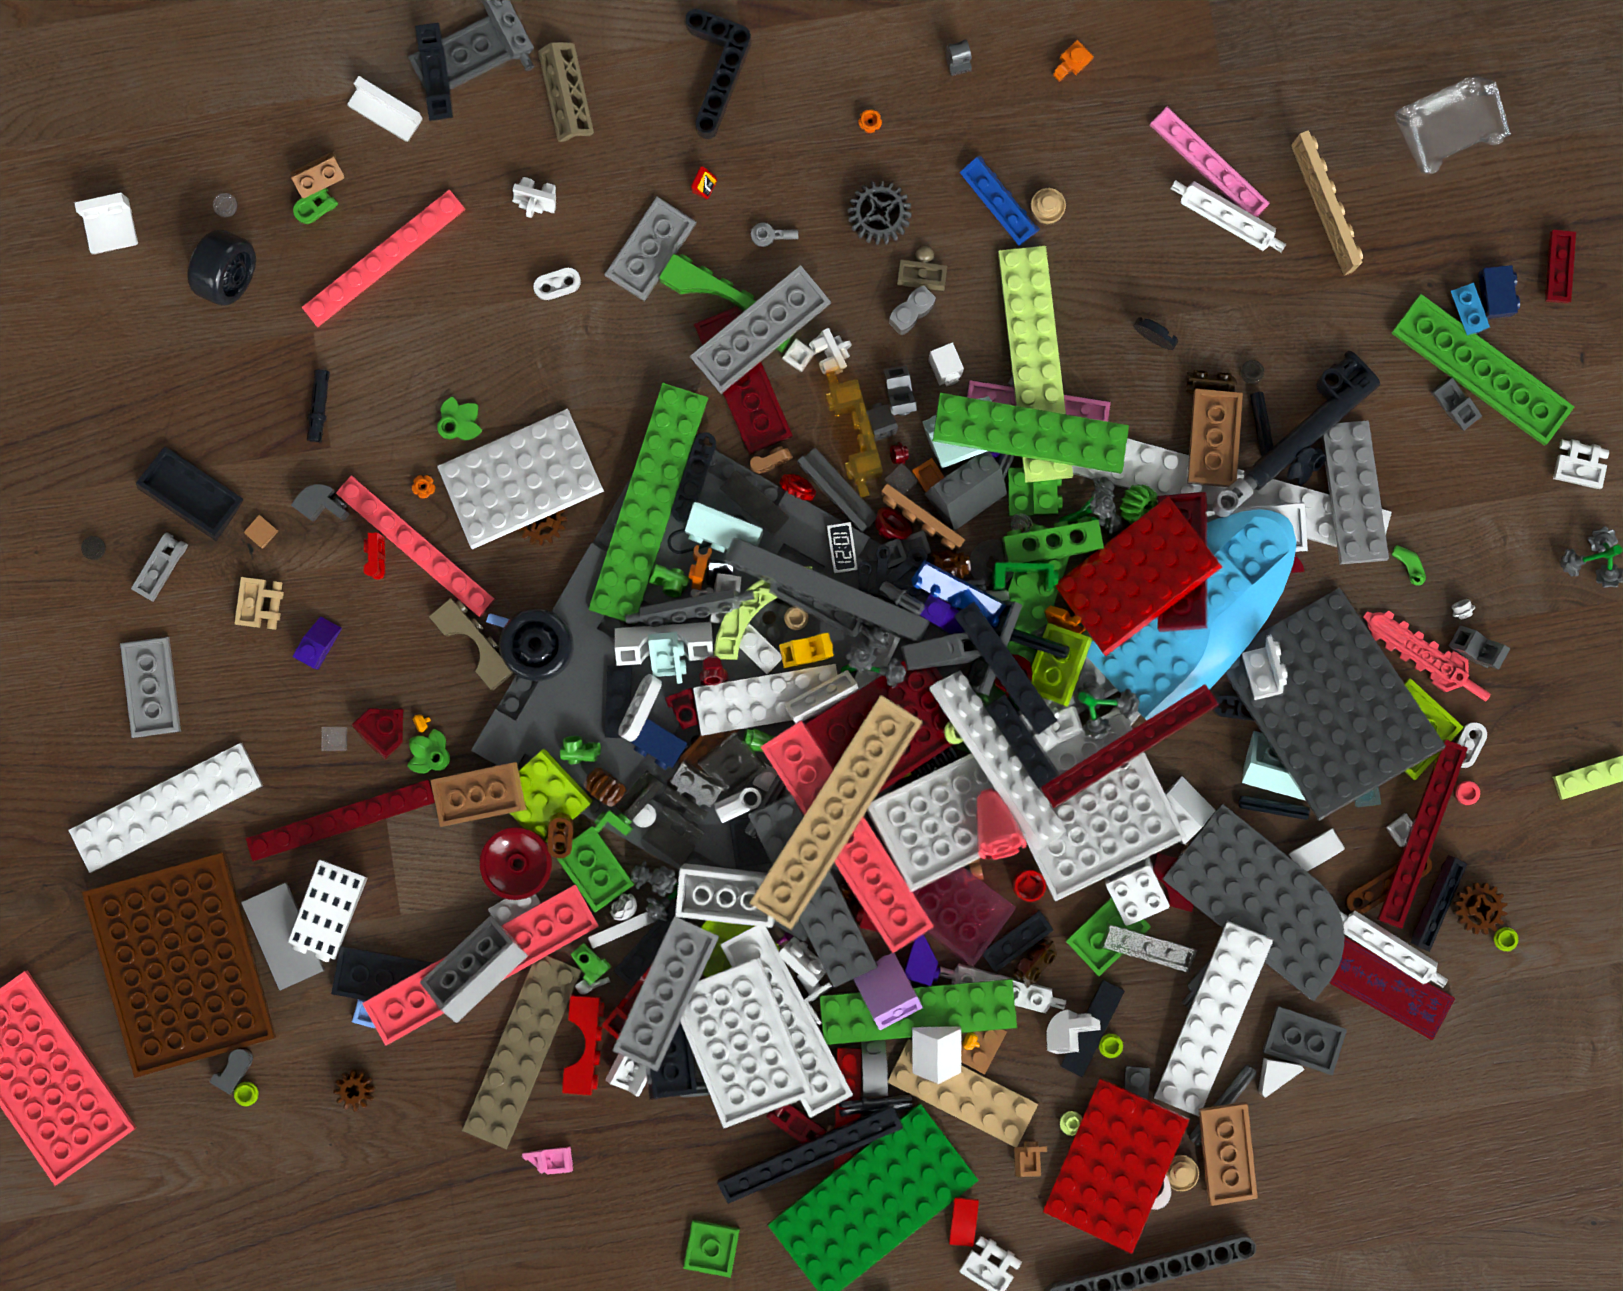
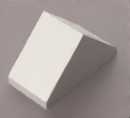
M1263 1058L1258 1092L1266 1098L1304 1070L1303 1067L1297 1063Z

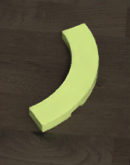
M761 579L751 585L745 591L753 589L754 600L742 601L739 609L726 613L717 632L713 656L726 660H738L740 641L748 623L761 608L778 598L769 593V583Z

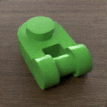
M324 188L306 198H301L294 205L293 213L299 222L310 224L326 212L334 209L338 202L334 197H330L327 193L328 189ZM320 198L323 203L317 207L314 201Z

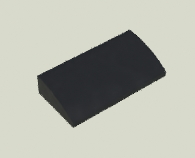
M167 447L161 450L136 482L137 488L215 541L221 536L243 502V498Z

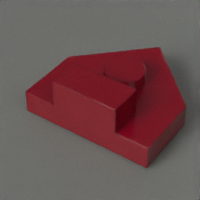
M369 708L352 724V727L360 734V737L376 753L378 752L384 760L403 744V709Z

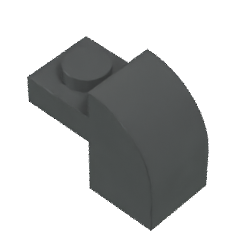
M907 365L884 369L888 401L893 415H908L913 411H917Z
M322 484L306 487L291 504V506L313 522L324 508H327L343 521L350 515L345 510L346 504L338 498L332 500L337 491Z
M1461 625L1449 644L1450 648L1470 661L1485 668L1492 667L1498 670L1510 650L1505 644L1489 640L1478 631Z

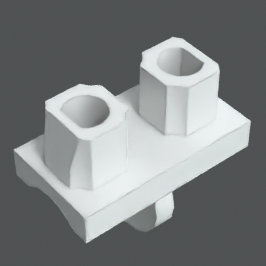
M526 177L522 178L519 185L514 184L513 202L518 203L519 208L527 210L526 217L532 218L534 212L542 214L543 210L551 213L555 212V185L546 183L540 191L534 189L535 181Z
M827 328L809 343L814 354L824 351L827 356L826 359L819 362V367L823 374L834 372L837 375L847 367L844 359L850 357L846 350L852 346L850 341L843 342L840 335L833 338L830 329Z

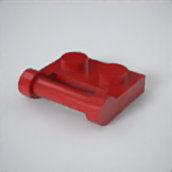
M368 533V539H364V552L368 553V562L364 565L363 570L366 575L376 580H381L386 573L385 537L379 533Z

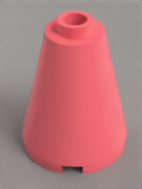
M994 789L983 790L977 797L978 853L982 859H986L985 855H992V859L1009 857L1018 853V847L1021 845L1023 847L1026 846V839L999 793L994 791Z

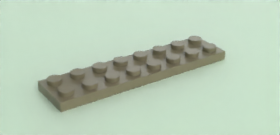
M549 955L532 964L462 1131L504 1149L508 1148L568 1006L570 996L573 994L582 970Z

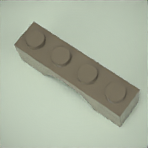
M450 598L431 614L429 618L445 636L465 634L476 642L480 651V661L475 672L494 691L514 673L508 669L501 654L496 650L499 645L491 636L486 638L481 632L484 628L476 618L471 620L466 615L468 611L466 606L460 600L455 602V600Z

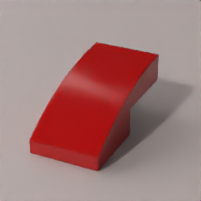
M954 1197L949 1238L950 1245L973 1247L979 1205L978 1199Z

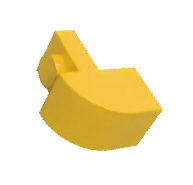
M829 633L793 640L779 645L784 668L818 662L834 656L833 644Z

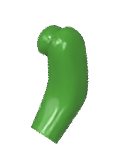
M1396 545L1391 556L1399 559L1406 565L1412 584L1422 585L1426 580V575L1418 554Z

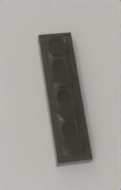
M1111 923L1107 924L1100 944L1101 947L1189 973L1198 951L1194 947Z

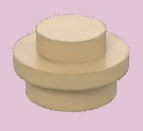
M793 606L786 611L784 620L790 629L800 630L807 625L808 614Z

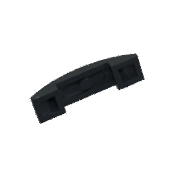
M438 22L417 25L415 28L423 68L429 121L453 118L450 83L440 24Z

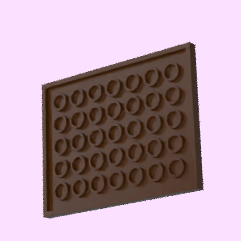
M224 852L82 892L134 1078L276 1037Z

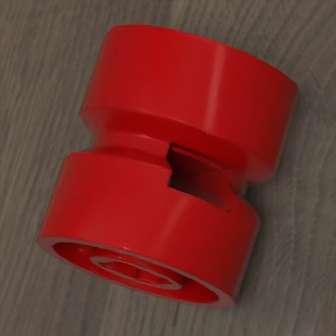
M1023 870L1015 875L1012 887L1014 893L1019 898L1033 902L1039 900L1044 895L1046 882L1040 873L1033 870Z

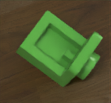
M611 810L607 814L603 811L594 822L597 824L594 829L597 832H600L607 822L625 836H628L633 829L630 826L632 821L622 813L616 815Z

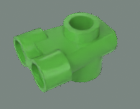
M655 564L648 583L664 586L662 591L667 596L680 597L682 591L684 592L687 587L689 577L685 576L684 572L680 569L672 568L669 570L664 566Z
M580 736L566 737L563 739V746L560 749L561 760H568L569 764H579L582 760L596 761L597 756L601 753L600 742L583 744L582 737Z
M584 943L571 954L584 973V980L589 985L594 983L612 967L605 958L601 960ZM582 954L588 955L589 961L587 963L581 962L580 956Z

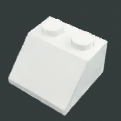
M1183 776L1165 792L1187 837L1179 842L1186 844L1205 825L1216 810Z

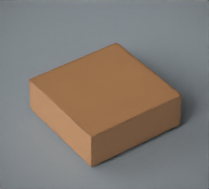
M259 515L243 533L263 549L277 534L278 530Z

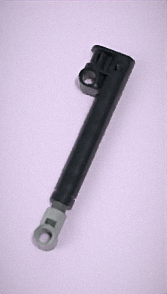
M1347 351L1340 363L1334 364L1325 370L1316 384L1317 390L1326 401L1244 471L1243 479L1238 478L1218 495L1213 502L1215 514L1220 517L1231 515L1234 510L1253 495L1254 489H1262L1293 462L1303 449L1310 447L1380 386V381L1375 373L1354 352ZM1325 379H1331L1334 382V386L1328 385ZM1220 500L1229 501L1231 507L1226 508L1222 506Z

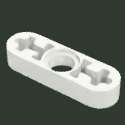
M648 674L642 679L619 727L618 734L628 741L635 740L639 735L659 693L662 682L655 676Z
M645 912L588 937L592 948H595L655 921Z

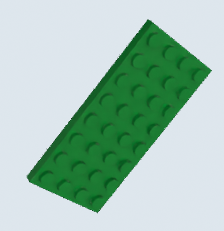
M920 1103L900 1118L903 1123L902 1129L865 1145L767 1223L768 1227L817 1291H842L952 1203L954 1197H959L979 1181Z

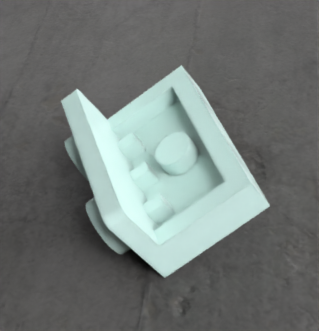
M677 632L648 634L653 676L676 675L677 683H682V674H686L685 660L680 659V656H684L683 641L678 642Z

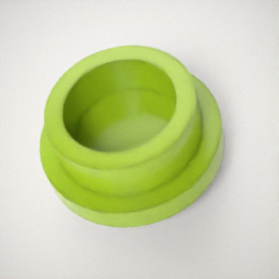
M1502 927L1494 934V944L1502 951H1511L1518 944V935L1513 929Z
M1106 1034L1099 1043V1050L1105 1057L1115 1058L1121 1054L1123 1042L1115 1034Z
M251 1082L240 1083L234 1091L236 1102L242 1106L254 1104L259 1096L258 1088Z

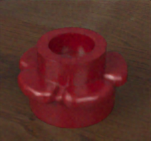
M901 442L890 446V457L893 464L904 465L905 460L909 458L908 448L903 446Z

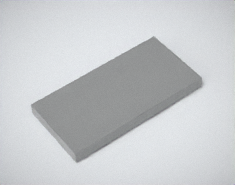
M656 197L606 271L605 276L645 302L659 281V277L672 255L677 254L697 224L696 221L659 197Z
M162 637L120 643L131 738L181 732L170 638Z
M287 883L241 902L279 990L325 971L321 960L315 958V952L307 950L306 954L292 949L294 944L288 943L300 911Z

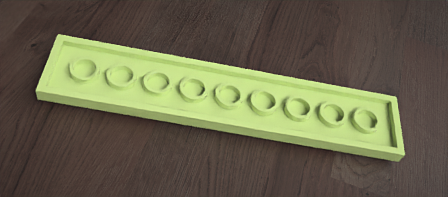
M1046 246L999 250L998 256L1016 406L1066 414ZM1022 457L1025 483L1073 478L1072 465Z

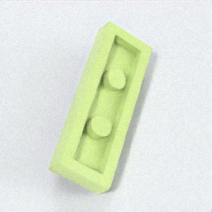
M1623 756L1553 776L1560 800L1623 781Z

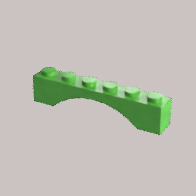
M673 254L659 277L660 283L679 294L708 293L720 296L731 301L743 311L756 302L753 300L754 296L743 289L739 292L732 288L734 286L733 283L725 278L719 280L713 277V272L704 266L700 268L692 264L693 261L683 254H680V256ZM793 335L776 350L783 353Z

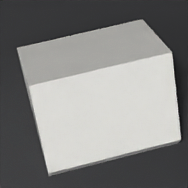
M961 1026L912 1027L913 1074L939 1084L961 1073Z

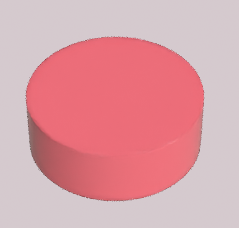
M1463 781L1456 786L1454 795L1459 803L1472 805L1478 801L1480 789L1474 782Z

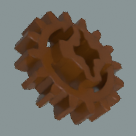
M563 509L556 512L557 521L549 515L545 517L547 519L546 523L541 522L538 525L537 521L533 522L531 532L527 526L517 531H524L523 539H527L530 536V543L533 545L536 540H539L541 546L544 545V540H548L552 544V537L555 536L560 539L561 536L558 531L566 530L561 525L562 522L567 521V517L561 516L566 510ZM553 529L548 534L541 535L544 530Z
M944 550L943 552H933L927 556L928 563L959 579H963V575H969V571H971L969 556H964L963 552L956 554L955 550Z
M1476 882L1473 883V889L1469 886H1464L1466 893L1458 892L1457 895L1461 899L1453 903L1459 906L1458 910L1453 911L1454 914L1460 915L1457 923H1466L1464 930L1469 931L1472 928L1473 934H1478L1480 929L1482 934L1485 935L1488 934V928L1492 931H1497L1495 924L1503 925L1504 922L1500 918L1508 914L1502 911L1503 907L1508 906L1507 903L1501 902L1504 894H1495L1497 887L1492 886L1489 889L1488 883H1483L1481 888L1479 883ZM1483 893L1488 894L1493 899V902L1488 901ZM1471 897L1472 900L1466 906L1468 899ZM1484 905V909L1481 912H1477L1476 908ZM1495 911L1493 918L1490 920V916ZM1468 915H1472L1478 924L1473 923L1468 918Z

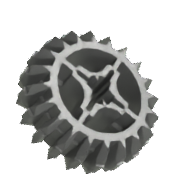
M883 180L880 181L879 187H876L875 182L871 181V189H868L864 184L862 185L863 193L855 191L857 199H850V204L854 207L848 208V213L853 214L848 218L849 223H855L852 226L853 231L861 229L858 233L859 238H862L865 234L867 235V243H870L872 238H876L875 245H879L880 239L883 238L884 243L889 244V236L896 241L898 239L896 232L904 235L905 230L903 227H909L910 222L906 219L911 218L912 213L905 210L911 208V203H903L907 200L908 196L906 194L899 196L902 190L900 187L893 191V183L890 182L888 188L884 187ZM874 196H885L892 201L880 202ZM868 200L871 211L862 219L860 209L863 203ZM898 207L899 218L892 226L888 215L893 212L894 208ZM876 209L879 211L884 210V218L879 214L875 215ZM878 223L885 230H875L867 225Z

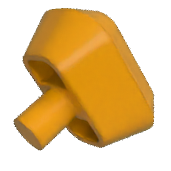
M414 715L413 722L418 732L423 733L428 728L426 723L431 720L429 717L424 719L423 715Z
M974 1032L966 1034L962 1042L965 1050H972L974 1046L977 1048L980 1046V1043L976 1042L978 1037Z

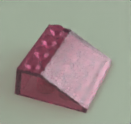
M963 867L912 891L934 926L925 933L970 967L976 964L1016 909L1014 905Z

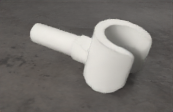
M609 977L595 981L591 985L582 980L576 984L575 988L580 994H587L596 987L610 983Z

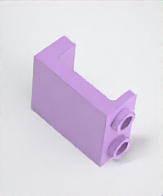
M895 953L881 957L876 961L878 964L877 968L854 978L879 1030L923 1008Z

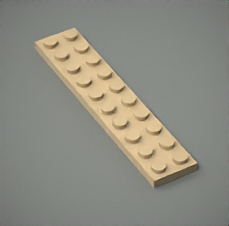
M880 696L750 902L751 905L789 929L793 928L922 723L921 720L883 696Z

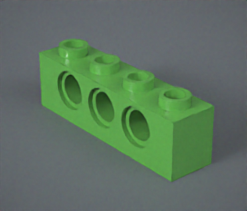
M1092 517L1078 519L1077 524L1069 525L1068 521L1055 523V528L1045 529V526L1042 525L1030 528L1031 532L1021 533V530L1009 531L1007 536L1002 539L1006 563H1033L1103 549L1099 520L1092 521ZM1070 532H1080L1082 535L1081 542H1072ZM1049 535L1056 536L1059 541L1058 546H1048L1046 537ZM1026 539L1032 540L1035 544V549L1031 552L1024 550L1022 546L1023 541Z

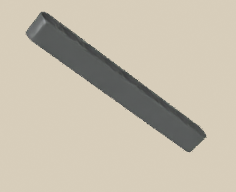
M732 539L724 558V562L734 568L870 626L880 627L883 631L913 644L923 641L930 624L923 617L740 539Z
M1238 1233L1048 1285L1045 1291H1074V1288L1079 1284L1086 1286L1085 1291H1130L1249 1259L1256 1252V1244L1247 1234ZM1244 1240L1248 1241V1249L1243 1252L1238 1251V1244ZM1218 1247H1225L1226 1252L1223 1257L1217 1258L1214 1256V1252ZM1195 1253L1202 1254V1261L1198 1264L1191 1263V1257ZM1172 1259L1179 1260V1266L1175 1270H1169L1167 1267ZM1155 1266L1156 1271L1154 1275L1149 1277L1144 1275L1146 1267ZM1125 1272H1131L1133 1275L1128 1283L1121 1282V1275ZM1102 1278L1109 1280V1285L1105 1289L1097 1287L1098 1281Z

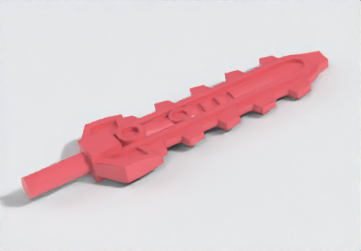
M1387 611L1385 614L1381 612L1374 614L1370 612L1365 613L1363 618L1367 622V627L1375 641L1382 639L1386 642L1385 648L1392 651L1396 649L1401 652L1400 658L1405 662L1408 659L1416 662L1415 669L1421 672L1424 669L1431 673L1430 679L1433 680L1431 683L1440 690L1448 692L1463 686L1485 702L1488 700L1491 693L1468 679L1469 665L1466 658L1455 651H1452V653L1447 651L1443 654L1438 650L1439 644L1435 641H1432L1430 644L1424 641V634L1420 631H1417L1415 634L1409 631V624L1405 621L1399 624L1393 620L1394 614L1390 611Z

